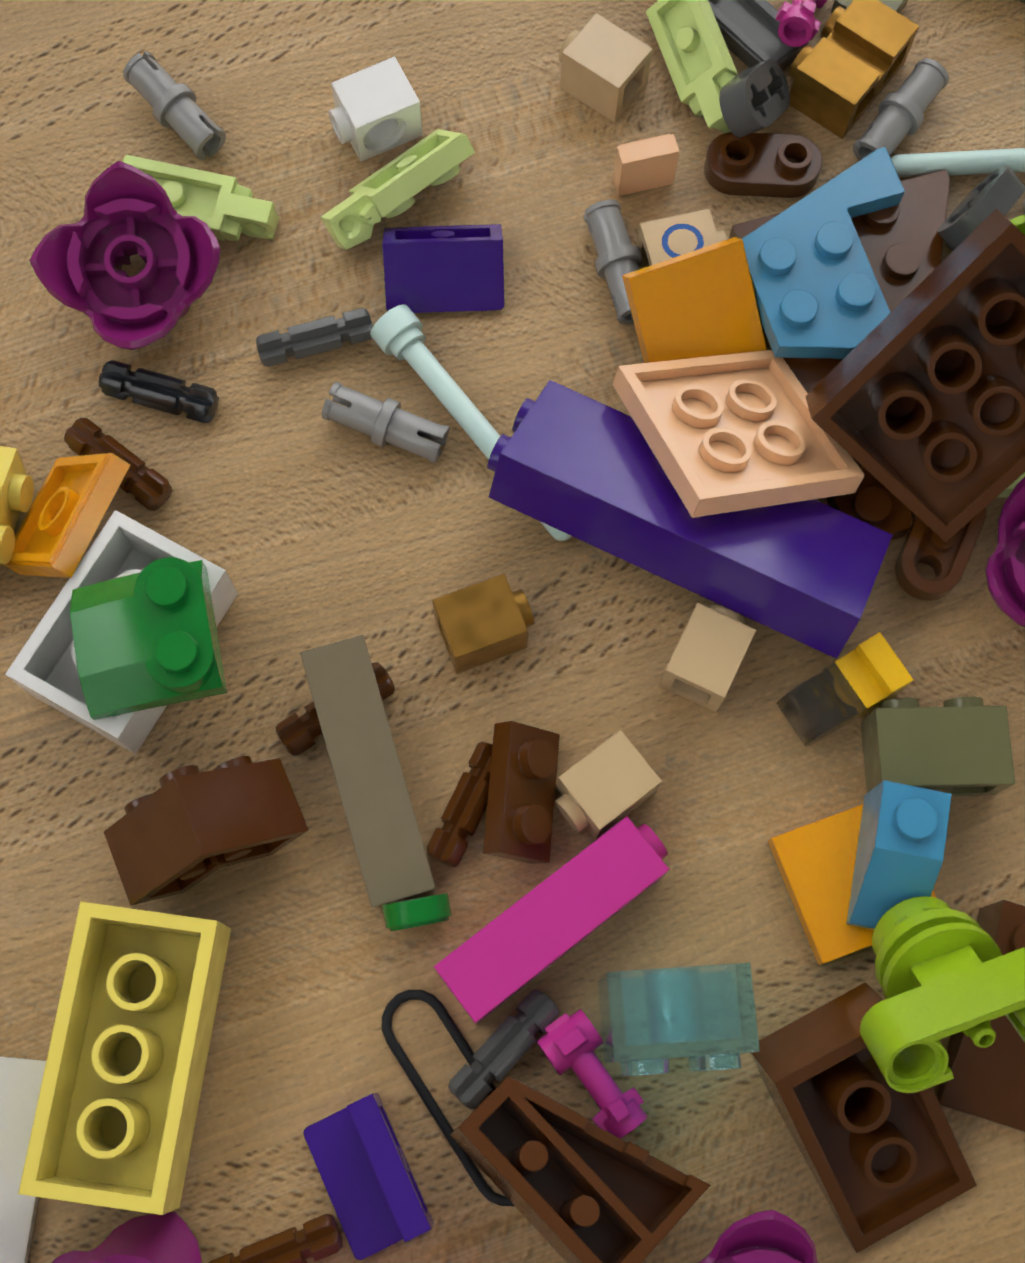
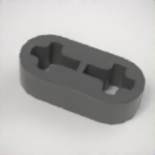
M768 59L747 68L722 87L719 101L724 121L729 130L740 138L770 126L787 110L790 104L789 87L786 77L777 62Z
M1008 165L1002 166L987 176L967 194L941 224L937 233L953 252L996 208L1005 216L1025 192V186Z

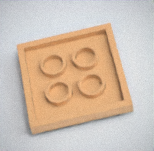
M772 350L623 365L617 369L612 384L692 518L856 493L865 476L853 457L811 419L805 397L808 393L783 357H775Z

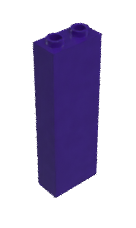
M551 380L548 381L536 401L530 398L525 399L515 418L512 428L513 435L509 437L502 434L491 452L487 468L494 471L495 474L489 498L829 656L838 658L861 619L892 534L815 499L692 518L631 416Z

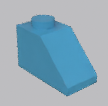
M883 780L865 794L846 924L874 930L880 918L896 904L913 897L931 896L944 859L952 794Z

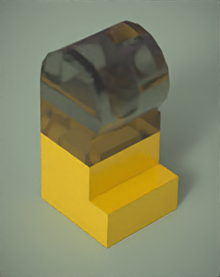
M878 632L860 643L853 651L823 668L820 674L791 690L776 704L806 747L879 706L880 702L896 697L914 679L883 635Z

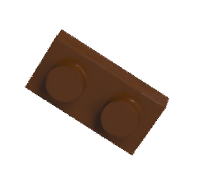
M514 721L496 723L494 725L483 854L530 864L550 862L560 734Z

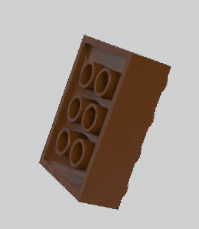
M997 208L805 396L811 419L945 542L951 539L1025 472V235Z

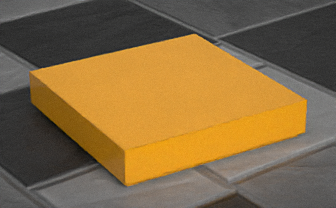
M733 237L622 275L644 363L767 350L743 239Z
M113 453L57 458L15 535V547L11 560L8 564L2 565L20 575L72 578L130 464Z
M863 804L768 840L818 965L872 945L873 929L846 924ZM933 890L930 897L937 898Z

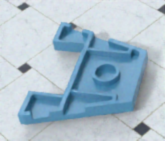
M886 147L875 150L742 238L759 317L775 357L844 359L890 314V310L851 220L853 217L896 206L901 202L905 190Z

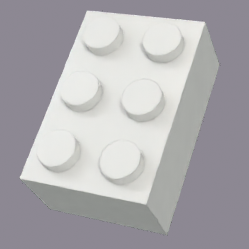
M115 510L77 566L72 578H69L5 675L28 694L136 755L167 705L95 720L90 717L80 684L70 618L72 590L140 573L148 564L160 558L175 557L187 562L202 560L207 568L216 628L235 600L238 592L226 570Z

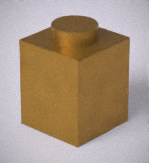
M505 573L432 599L434 617L456 674L527 648V627L535 624L534 617L525 593L522 589L512 592Z

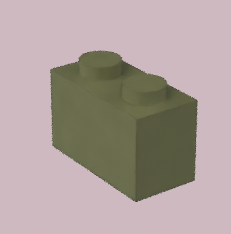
M957 697L945 700L943 707H919L918 699L895 698L880 702L879 708H875L861 722L867 793L883 780L950 793L952 796L996 795L1015 784L1007 706H984L983 699L980 697Z

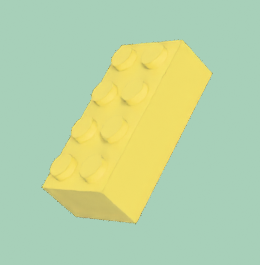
M80 901L18 1194L164 1215L180 1208L230 938V927L216 920Z

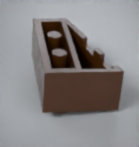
M508 1076L450 1135L567 1263H642L711 1186L691 1174L686 1175L649 1155L650 1152L630 1141L625 1142L588 1122V1118L511 1076Z

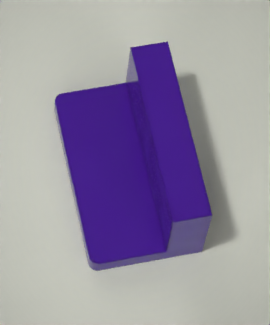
M501 224L384 228L382 248L387 311L402 304L407 305L413 313L495 311L504 308V261Z
M372 1093L347 1105L346 1108L304 1129L303 1134L353 1255L357 1260H363L403 1239L404 1242H407L432 1229L433 1219L378 1093Z

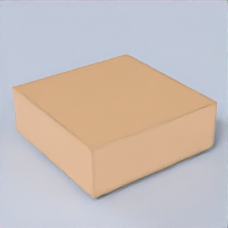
M666 134L617 146L613 182L618 196L673 184L680 152L674 134Z

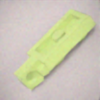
M658 0L646 10V14L680 101L689 105L694 115L704 116L708 128H715L723 133L731 132L724 121L719 97L722 87L738 73L709 1Z
M437 129L350 189V197L321 216L335 244L339 248L348 250L370 239L374 224L381 222V218H392L402 214L415 203L413 196L429 185L437 186L455 177L461 170L459 164L475 153L467 135Z
M131 155L124 157V163L136 167L159 183L166 191L173 208L178 214L182 216H195L209 226L217 240L239 241L241 233L250 237L274 239L279 223V216H277L274 203L252 198V190L239 185L236 177Z

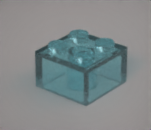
M750 963L606 972L598 980L602 1039L604 1041V1063L620 1062L621 1076L670 1073L669 1058L683 1057L689 1058L690 1071L741 1068V1053L760 1052Z

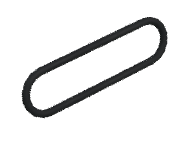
M407 990L397 994L387 1004L382 1015V1032L386 1043L478 1190L490 1202L499 1206H514L505 1195L494 1192L487 1185L469 1155L450 1136L454 1130L392 1031L393 1014L402 1003L408 1000L424 1001L435 1010L470 1066L475 1061L472 1058L474 1052L444 1005L433 994L424 990ZM493 1082L490 1084L492 1091L488 1095L496 1089Z

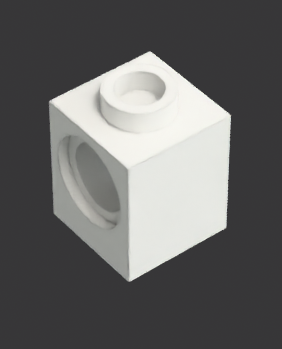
M395 56L331 83L335 108L329 110L328 114L332 127L341 144L350 141L361 162L423 136L420 101Z

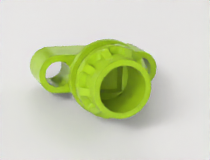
M920 896L904 900L890 908L880 918L872 935V948L876 955L875 977L883 990L885 1000L878 1002L866 1012L860 1024V1035L886 1082L892 1089L902 1093H915L954 1079L953 1073L948 1066V1053L940 1039L963 1031L977 1047H989L996 1038V1033L990 1025V1020L1005 1015L1025 1043V947L1002 955L1000 948L992 937L965 912L951 909L946 902L935 897Z

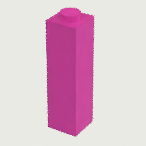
M626 816L433 967L477 1025L662 879L670 870L662 860L668 855L665 846L649 826L643 823L636 828L628 816Z

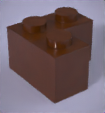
M240 756L218 765L211 771L200 772L197 765H189L165 774L159 779L161 787L152 794L129 802L124 807L126 815L106 829L104 835L130 906L184 893L219 868L271 856L309 829L280 758L252 763L250 756Z

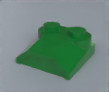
M175 557L160 558L148 564L140 573L72 590L70 618L78 676L90 717L93 720L227 693L208 573L202 560L187 562Z

